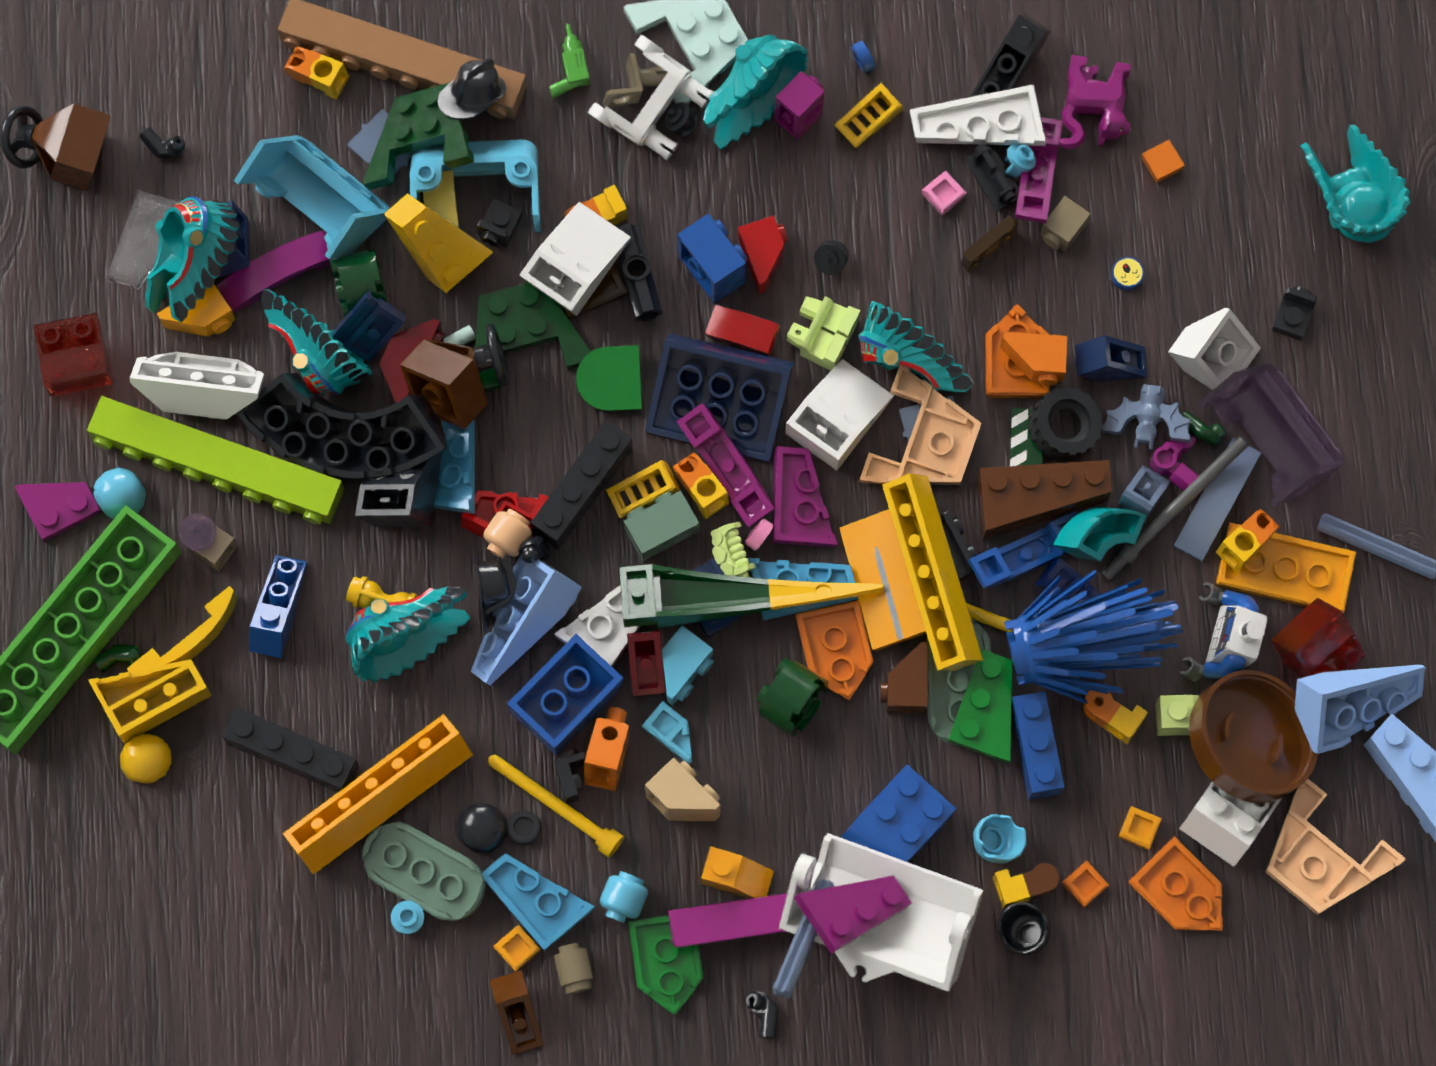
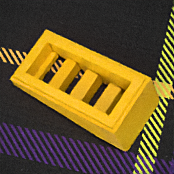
M880 83L840 119L835 126L857 148L904 108L886 87ZM882 98L890 108L884 111L876 101ZM869 106H872L880 115L878 119H875L867 111ZM861 113L871 123L868 128L857 118ZM851 121L862 132L858 137L847 126Z
M663 460L606 489L620 519L626 517L627 514L636 508H646L655 504V500L664 493L672 492L675 494L681 490L670 466ZM660 474L662 475V478L666 484V486L662 488L656 477ZM648 479L654 490L651 494H649L644 483ZM635 485H637L643 497L640 500L637 499L632 489ZM624 490L631 502L627 507L620 495V492Z

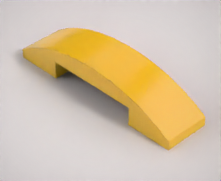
M229 586L204 607L211 617L165 655L160 657L152 648L128 667L127 670L130 673L150 669V667L190 660L196 657L218 636L229 620L238 599L234 590Z

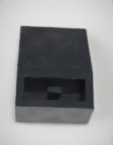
M443 451L411 469L386 476L364 478L360 484L355 516L374 527H430Z

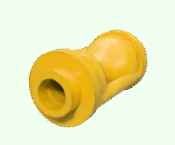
M363 576L362 578L354 577L347 591L346 601L352 603V606L355 608L361 607L364 609L370 607L371 603L376 599L385 600L389 603L409 600L418 595L407 592H398L393 595L385 594L376 582Z

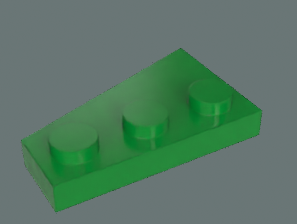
M981 649L983 661L977 662L947 742L1010 764L1012 660Z

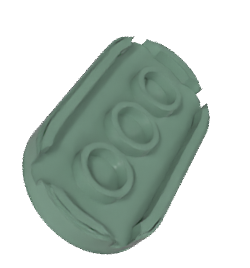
M971 619L980 651L983 649L991 652L989 635L984 628ZM927 637V719L935 735L944 742H947L976 663L956 671H938Z
M401 822L380 826L374 829L367 837L362 850L364 866L368 876L378 885L406 901L417 903L422 910L442 920H462L473 914L480 906L485 893V881L480 868L471 859L418 829Z

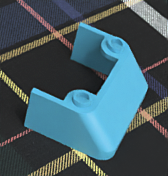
M300 136L260 140L234 179V182L238 185L254 183L256 185L255 189L264 197L283 196L326 231L324 239L327 242L326 247L328 250L325 256L328 259L352 254L386 220L384 213L390 209L383 200L368 190L361 182L313 143Z
M523 139L468 142L469 149L474 154V162L451 169L443 163L445 143L413 152L410 168V195L420 201V192L432 191L440 185L442 171L453 170L454 176L506 174L507 180L513 186L532 188L535 232H541L539 161L537 148L532 142Z

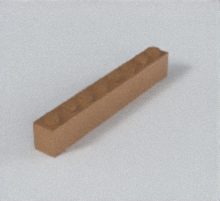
M289 0L277 29L280 41L289 49L294 50L295 47H302L310 51L313 50L342 62L349 69L358 70L361 68L370 71L376 78L382 80L391 78L399 81L404 87L416 90L417 87L425 90L450 83L456 79L458 70L464 63L475 60L483 61L302 0ZM495 65L498 75L505 81L507 88L505 95L486 110L490 115L499 119H505V117L515 119L527 88L526 75Z

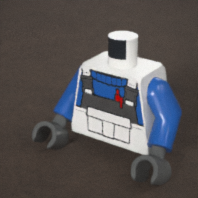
M1209 582L1203 584V586L1210 588L1211 592L1208 597L1199 596V599L1213 606H1217L1222 602L1223 606H1220L1206 663L1201 665L1193 658L1185 657L1182 659V662L1190 668L1179 673L1192 682L1200 680L1203 675L1205 678L1221 679L1229 673L1243 670L1256 661L1265 633L1267 616L1259 613V607L1252 597L1229 590L1224 592L1222 588Z

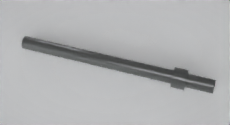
M1241 437L1235 440L1139 534L1135 545L1124 544L1116 551L1118 555L1100 573L1110 581L1126 564L1131 565L1139 557L1138 553L1248 447V444Z

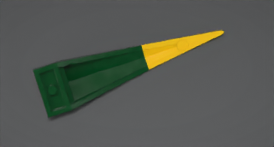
M653 564L619 567L624 627L657 624V628L884 591V585L871 583L771 580L705 573Z

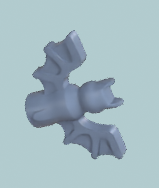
M1144 384L1139 401L1133 402L1124 397L1122 404L1117 409L1107 410V420L1101 432L1104 434L1121 435L1126 425L1132 419L1137 418L1139 425L1135 431L1134 448H1138L1139 444L1149 445V449L1152 450L1154 439L1157 435L1156 425L1160 421L1165 422L1168 426L1172 441L1185 443L1191 442V437L1188 433L1191 421L1179 413V404L1177 402L1173 405L1163 404L1165 389L1161 386Z

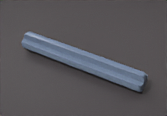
M1327 513L1323 514L1317 526L1319 531L1430 579L1436 578V560Z
M820 879L817 881L814 890L834 887V884L831 881ZM803 914L773 986L774 994L785 999L792 995L817 934L805 914Z

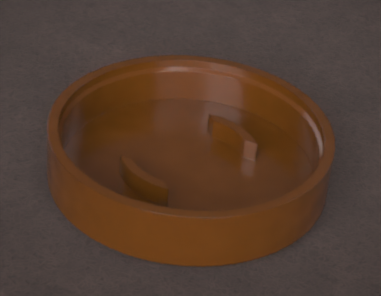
M1235 671L1223 676L1204 690L1192 708L1189 734L1191 746L1200 767L1217 787L1242 801L1269 803L1279 800L1301 786L1309 778L1316 765L1318 754L1312 751L1295 711L1296 692L1280 679L1260 671Z

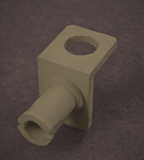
M635 53L630 54L626 63L630 88L608 90L603 100V106L613 107L638 104L643 87L659 86L667 74L665 73L666 71L660 67L640 69ZM618 96H626V97L621 98V99H614L615 97H618Z

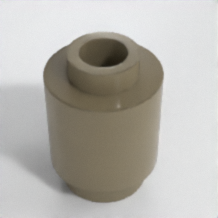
M578 943L559 947L560 953L554 955L560 985L565 987L566 995L592 989L591 980H593V975L586 948H579Z

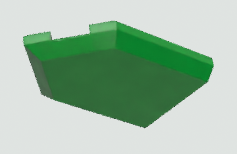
M668 916L628 921L637 988L676 1016L704 978L699 944L675 947L671 943Z

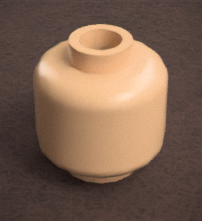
M508 509L507 512H497L483 534L484 539L489 543L486 549L501 559L505 555L517 557L522 542L531 537L532 532L528 527L530 522L511 509Z

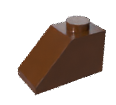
M921 642L888 673L887 683H881L880 703H886V712L926 713L928 642Z
M522 971L489 980L512 1055L544 1045Z

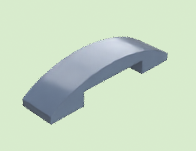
M1232 438L1229 446L1237 439ZM1248 446L1204 489L1173 546L1175 549L1202 563L1261 452Z

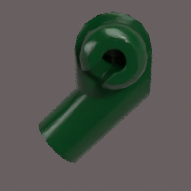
M1189 411L1182 414L1184 418L1191 421L1188 432L1198 439L1213 446L1220 444L1221 439L1226 436L1225 428L1219 423H1214L1209 428Z
M115 644L93 661L101 672L104 673L117 662H126L130 667L143 655L139 653L140 649L135 645Z

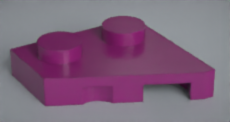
M86 482L19 484L15 486L43 542L102 513Z

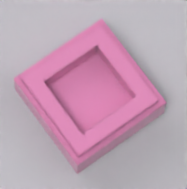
M944 171L922 189V195L942 216L963 200L967 194L947 171Z

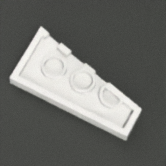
M1034 85L910 109L916 143L1012 145L1016 143L1027 146H1046Z

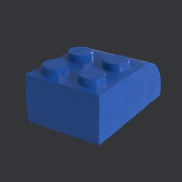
M575 634L507 703L509 712L557 756L612 699L621 687L624 678L583 639Z
M907 764L857 817L841 838L911 863L954 816L956 808Z

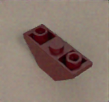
M429 320L391 337L379 365L394 403L410 395L400 364L423 340L443 341L445 334L442 333L439 320Z

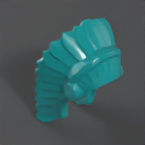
M765 35L749 39L744 45H739L735 49L736 61L732 71L722 86L710 94V102L705 109L703 117L704 124L709 129L717 124L714 142L720 150L727 147L730 141H738L741 134L748 135L752 127L759 128L764 121L771 119L773 112H775V97L800 71L804 73L808 69L806 64L808 61V50L793 41L780 40L775 35Z
M1349 125L1347 132L1351 154L1350 161L1354 168H1350L1346 172L1335 175L1332 178L1327 175L1307 142L1302 144L1301 148L1323 193L1327 210L1330 212L1329 221L1333 229H1340L1347 238L1355 241L1375 242L1385 238L1407 213L1406 208L1411 201L1408 197L1410 191L1405 187L1406 179L1398 176V169L1391 167L1388 158L1383 156L1381 150H1375L1373 141H1369L1366 134H1360L1359 128L1356 125Z

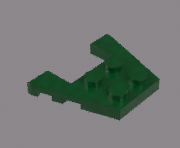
M449 83L394 99L363 180V185L368 190L394 184L396 156L445 143L443 163L449 169L474 162V154L468 146L470 141L468 133L464 130L461 119H453L444 115L438 106L439 93Z
M524 283L479 295L475 347L488 344L485 328L487 324H493L497 329L504 354L558 340L566 368L570 370L579 367L583 358L591 352L559 305L531 284ZM494 368L481 372L485 392L502 388L497 380Z

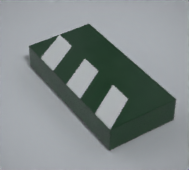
M1012 408L1009 466L1043 463V452L1036 448L1037 445L1034 441L1032 442L1030 438L1031 433L1028 430V424L1030 423L1028 418L1033 409Z

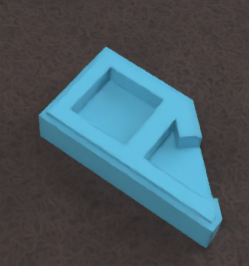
M662 701L642 725V729L682 761L690 765L692 763L688 721Z

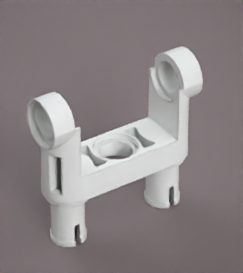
M640 35L634 45L643 51V55L665 70L667 74L633 124L607 106L604 109L595 102L588 113L609 128L612 127L636 145L643 146L645 144L665 160H668L672 154L664 149L662 145L675 151L678 143L656 130L655 124L676 94L682 93L701 108H704L708 102L699 96L698 93H701L710 100V94L714 91L709 90L692 78V73H690L689 69L664 53V50L651 40Z

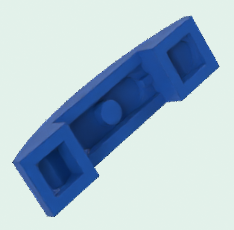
M1074 511L1050 522L1045 528L999 549L995 547L970 558L968 563L983 589L1018 578L1067 554L1053 544L1061 529L1077 515V512Z

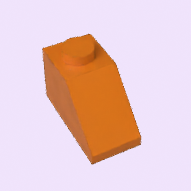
M1003 332L1000 348L1030 380H1036L1039 384L1048 386L1063 382L1066 374L1068 336Z

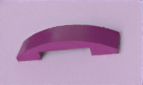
M1040 117L1046 146H1028L1034 153L1036 164L1030 171H1023L1021 173L1015 218L1046 223L1062 121Z
M322 230L284 244L251 261L249 267L232 273L220 282L217 287L232 312L235 313L260 300L259 295L263 294L264 289L271 290L313 268L318 271L330 265V259L325 256L328 248L326 247L327 242L324 236L327 232Z
M704 403L676 421L693 447L698 449L719 482L725 488L732 499L730 500L748 527H751L775 510L773 503L758 478Z

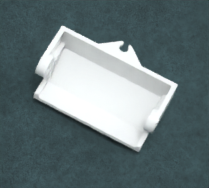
M829 833L823 839L817 864L816 858L801 854L792 874L779 926L780 929L796 934L804 913L794 897L798 893L813 891L817 881L820 879L831 881L835 887L894 876L912 904L902 912L839 949L835 954L851 977L857 974L856 966L862 965L866 969V974L862 978L864 982L895 971L945 991L950 990L959 976L969 935L982 897V889ZM816 934L814 942L825 945L819 935Z

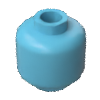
M620 871L619 875L610 876L600 898L601 906L608 909L605 916L622 923L625 922L626 917L631 919L637 918L648 895V890L643 886L644 880Z

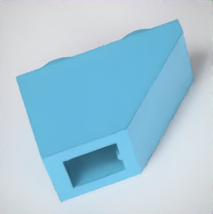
M683 625L662 649L667 702L672 706L678 699L681 702L686 699L694 687L691 685L692 681L698 674L703 677L714 663L711 659L713 657V648Z

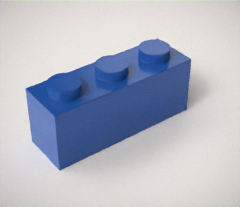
M1043 691L1014 696L1011 700V715L1028 800L1061 795L1064 789V782L1046 693Z

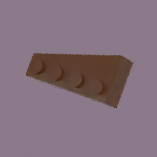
M1109 460L980 468L977 483L982 540L992 538L994 535L1021 529V527L1032 523L1044 522L1061 514H1069L1108 502L1112 493Z

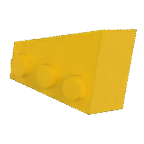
M408 193L384 213V216L426 278L445 293L493 253V251Z
M191 659L150 667L148 670L132 673L124 672L119 673L117 676L88 680L118 736L124 743L212 696Z

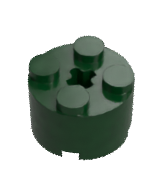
M374 249L330 259L344 317L367 291L371 292V296L377 300L381 298L388 303Z
M785 658L778 665L775 671L777 677L771 686L766 684L759 692L756 701L761 704L759 707V715L795 737L797 736L795 729L802 732L818 711L822 703L818 700V695L820 691L827 692L829 682L795 660L789 661Z

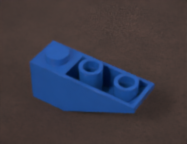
M279 555L275 556L250 624L249 652L278 658L282 657L290 635L307 561Z

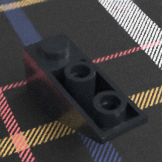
M1026 14L1018 15L970 96L974 97L1015 88L1052 30Z

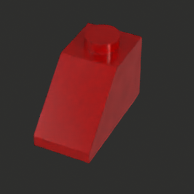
M774 215L738 227L737 238L741 249L747 257L746 262L758 294L765 293L784 255V243L788 242L784 226L782 224L777 225Z

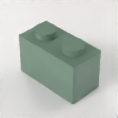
M681 490L675 494L672 492L664 493L655 500L656 504L646 509L644 507L636 508L627 514L628 519L624 520V529L642 561L699 532V522Z

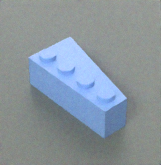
M1391 714L1364 744V747L1387 779L1392 781L1405 804L1410 806L1420 820L1419 823L1425 832L1429 833L1436 843V751Z

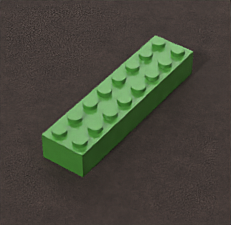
M124 506L0 656V745L13 755L19 752L182 553L176 542L128 506Z

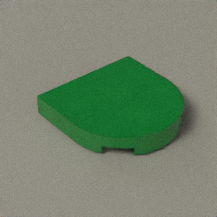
M639 345L601 347L591 351L583 358L576 373V386L579 394L587 404L597 410L608 412L642 410Z

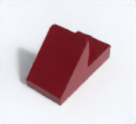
M660 631L627 634L633 696L665 693Z

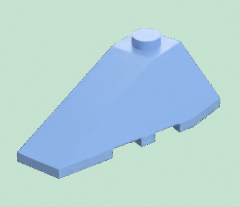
M522 556L518 558L512 568L516 581L514 596L507 605L495 610L492 614L496 617L492 632H488L484 636L471 669L473 674L488 685L494 683L565 616L570 606L575 603L577 595L582 589L579 584L540 559L536 561L533 557L530 559L532 563H526L523 561Z
M1420 664L1323 672L1297 679L1295 711L1312 751L1319 754L1341 748L1351 742V736L1362 729L1367 732L1375 727L1374 721L1387 713L1394 715L1422 697L1425 667Z

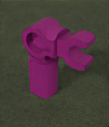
M1193 436L1190 443L1176 442L1171 439L1170 442H1165L1162 447L1155 450L1150 460L1151 470L1161 476L1168 475L1170 477L1169 480L1184 491L1199 475L1182 462L1180 464L1178 461L1182 457L1183 452H1188L1192 449L1196 438Z

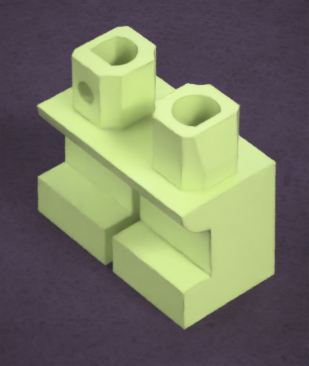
M806 296L799 315L812 320L810 328L808 329L794 322L787 334V341L800 348V356L831 371L841 359L846 345L859 322L861 310L848 306V308L834 303L826 296L823 301Z

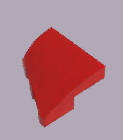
M478 490L475 494V514L463 513L461 515V527L484 538V531L495 514L499 511L507 512L508 509L514 510L531 522L549 497L539 494V498L518 497V493L507 492L498 495L492 491Z

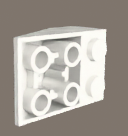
M578 202L536 250L520 273V276L577 316L631 237Z
M842 359L803 400L786 422L785 434L804 448L809 449L811 453L832 468L838 470L893 399L894 395Z
M1211 782L1179 829L1235 867L1281 799L1269 803H1250L1232 797Z

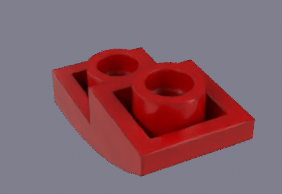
M715 305L705 335L711 339L736 344L744 350L770 356L780 326L751 314Z

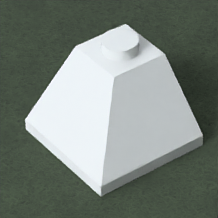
M1224 308L1185 327L1168 352L1184 372L1220 396L1227 397L1261 347L1229 308Z

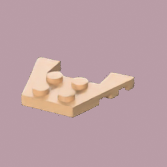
M900 365L890 393L921 404L901 463L869 452L859 482L885 484L911 473L927 475L930 485H960L981 422L950 399H946L934 390L933 386L910 372L909 368Z
M1307 779L1295 791L1265 872L1318 915L1399 866L1405 858L1384 840H1381L1361 865L1353 860L1307 822L1309 816L1327 796L1323 790Z

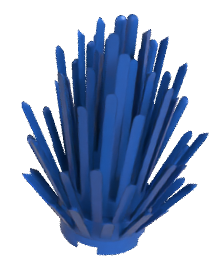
M1097 570L1092 571L1083 579L1081 577L1063 591H1060V586L1053 590L1060 582L1059 575L1017 619L1004 621L1006 630L1012 629V632H1007L1006 635L1013 665L1017 675L1022 674V676L1016 677L1018 685L1033 683L1085 704H1088L1086 698L1070 691L1083 695L1088 694L1086 690L1108 694L1107 692L1124 693L1121 687L1078 679L1101 680L1106 678L1104 673L1090 671L1142 669L1162 666L1159 662H1162L1163 659L1159 656L1142 658L1140 654L1134 653L1180 647L1176 643L1161 645L1158 642H1153L1184 632L1180 624L1172 625L1170 621L1164 622L1161 620V618L1172 616L1179 606L1176 604V601L1143 605L1149 603L1152 598L1163 595L1166 589L1140 597L1137 596L1145 594L1147 588L1144 587L1127 593V589L1140 584L1142 578L1076 604L1086 597L1087 591H1082L1069 600L1064 599L1096 576Z

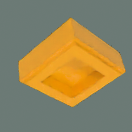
M1131 806L1118 838L1149 850L1162 818Z
M519 924L493 946L515 972L541 951Z

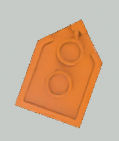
M1016 304L998 324L994 325L985 334L986 396L990 398L1041 399L1050 392V386L1041 385L1036 380H1030L1000 348L1003 332L1049 335Z
M859 600L795 614L808 669L829 682L828 688L850 701L874 662Z
M1175 836L1128 881L1175 930H1223L1222 883Z

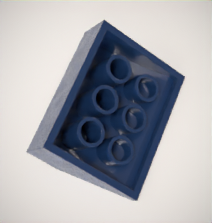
M670 333L664 342L645 432L691 443L676 421L704 403L743 456L770 462L794 363Z

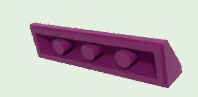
M788 893L669 910L671 943L675 947H683L784 932L785 930L780 929L779 926Z

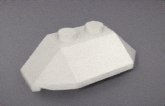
M182 352L158 354L150 358L139 357L136 359L130 376V383L163 412L228 419L258 399L264 381V373L256 371L252 366L239 359Z

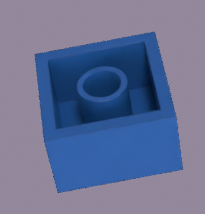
M708 213L677 234L678 257L711 301L716 304L745 284L747 271L745 261L747 257L738 244L733 246L728 240L727 236L729 234L720 220L714 221Z

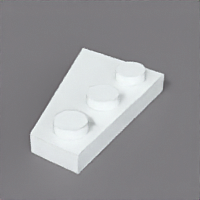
M619 585L607 594L602 601L591 609L584 611L575 621L567 627H563L554 635L566 644L577 634L613 667L628 645L627 634L636 633L641 626L624 627L621 585Z

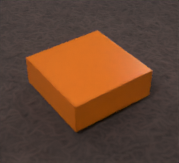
M1170 140L1149 149L1141 155V159L1156 183L1183 170L1185 167Z
M1085 861L1062 882V885L1083 908L1109 886L1088 861Z

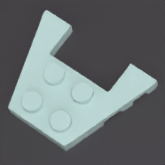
M656 0L624 6V13L636 34L666 21L694 70L690 72L692 73L691 77L705 87H708V84L719 73L722 74L736 60L735 49L739 45H744L748 40L726 0ZM682 93L676 94L673 98L675 104L685 102L689 105L691 101Z

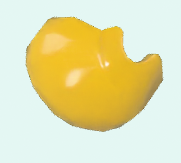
M140 734L131 738L124 745L120 754V769L132 782L145 784L156 782L166 775L171 765V750L168 744L165 743L164 739L151 734Z

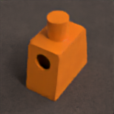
M609 707L605 719L597 718L584 763V785L616 792L629 740V725L625 724L627 716L625 710Z

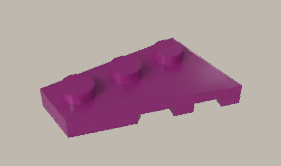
M777 446L775 449L773 505L775 510H773L772 524L774 525L772 528V543L835 548L838 544L835 534L832 533L829 514L821 497L820 484L809 449Z
M894 876L798 893L794 897L831 954L902 912L912 904Z

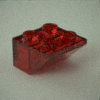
M97 312L33 325L43 385L50 396L113 384L108 352Z
M1318 597L1271 640L1283 662L1299 678L1323 672L1350 670L1366 655L1343 612Z

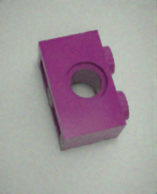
M800 71L775 97L774 121L796 140L823 114L825 91L820 81L813 76L808 77Z

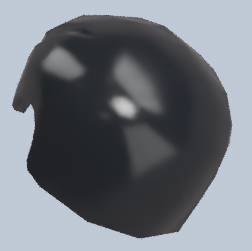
M472 804L460 813L456 821L457 838L466 848L473 852H492L504 842L508 833L507 819L499 809L491 804Z
M1025 902L1009 905L1000 914L997 925V932L1005 946L1013 953L1023 956L1039 953L1048 943L1051 930L1046 915L1035 905Z

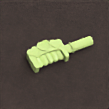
M740 522L730 523L712 530V544L715 546L712 549V554L716 563L721 564L720 569L724 572V575L749 577L748 572L753 570L755 565L754 563L748 564L749 560L745 558L746 552L743 551L744 546L740 543L741 537L738 536L739 531L737 529L742 527Z

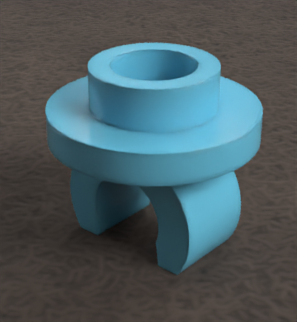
M1013 143L1008 148L1007 156L1005 157V162L1011 164L1005 170V174L1017 178L1023 171H1030L1036 164L1032 149L1024 144Z
M402 901L393 908L391 923L398 932L413 934L422 927L424 912L417 903Z

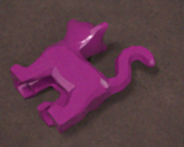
M1071 56L1067 75L1069 91L1065 107L1062 111V122L1073 135L1071 138L1059 139L1060 146L1066 149H1074L1079 147L1085 139L1083 126L1074 118L1075 114L1102 115L1098 127L1099 146H1103L1106 139H1117L1121 135L1129 134L1131 124L1126 120L1123 110L1126 101L1124 82L1130 75L1131 64L1117 62L1110 78H1108V82L1092 80L1096 78L1098 66L1093 65L1090 68H1084L1087 66V57Z

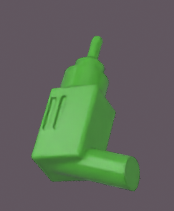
M566 24L567 36L563 44L564 52H562L566 78L550 86L552 99L574 88L590 85L582 44L580 40H577V36L572 34L570 24Z

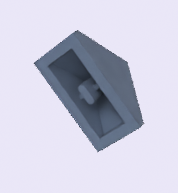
M1143 465L1123 492L1117 507L1135 510L1147 515L1145 523L1171 481Z

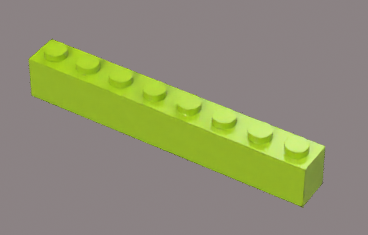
M101 396L87 428L93 444L102 449L111 450L114 447L123 450L122 454L133 460L140 461L141 458L153 461L152 464L161 470L171 471V468L182 471V475L192 481L200 482L201 479L213 482L212 486L218 490L230 493L231 489L243 493L242 497L251 502L260 503L263 500L272 503V507L282 513L290 514L291 511L303 514V519L320 525L321 522L331 524L345 490L341 480Z

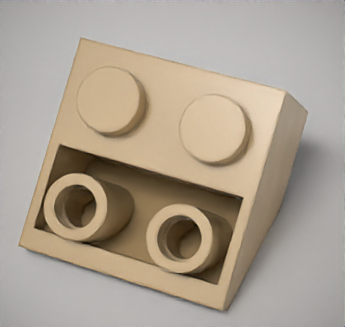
M672 758L645 784L646 798L669 821H716L720 817L719 795L708 784L702 787L695 778L697 776L696 772L685 761L679 763L675 758Z

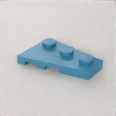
M748 558V564L754 563L755 568L751 570L752 578L801 582L855 583L850 565L811 562L809 565L789 563L788 560L765 562L760 561L759 558ZM858 596L762 611L761 614L763 621L856 600Z

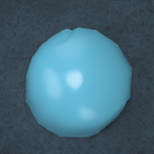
M116 467L104 472L96 480L93 495L106 516L114 519L125 505L138 513L144 506L146 490L135 473L128 469Z
M991 814L980 820L973 831L974 846L977 853L990 863L1005 864L1021 856L1027 846L1025 829L1018 827L1013 822L1011 816Z

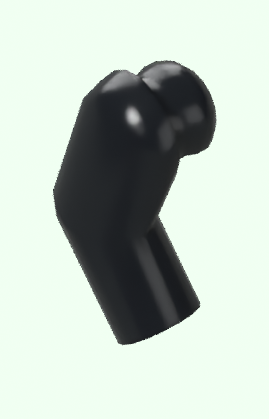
M152 128L145 129L139 136L157 158H178L185 151V141L179 136L172 137L169 140H161Z
M535 535L523 541L518 550L519 555L522 556L523 561L526 563H532L530 559L533 557L537 561L538 559L546 560L551 555V549L541 535Z
M761 991L749 993L746 997V1005L761 1019L759 1037L776 1039L779 1013L777 1005Z

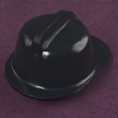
M491 58L484 61H469L459 68L456 79L445 86L439 93L437 102L439 109L448 117L462 120L473 118L502 98L507 87L505 81L498 75L494 61Z
M474 555V563L479 579L481 617L484 630L488 632L490 613L511 601L516 590V581L511 563L508 560L479 562L477 556Z

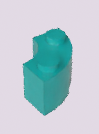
M1090 508L1074 516L1061 529L1053 545L1075 558L1101 561L1106 551L1115 544L1135 545L1147 515L1128 509Z

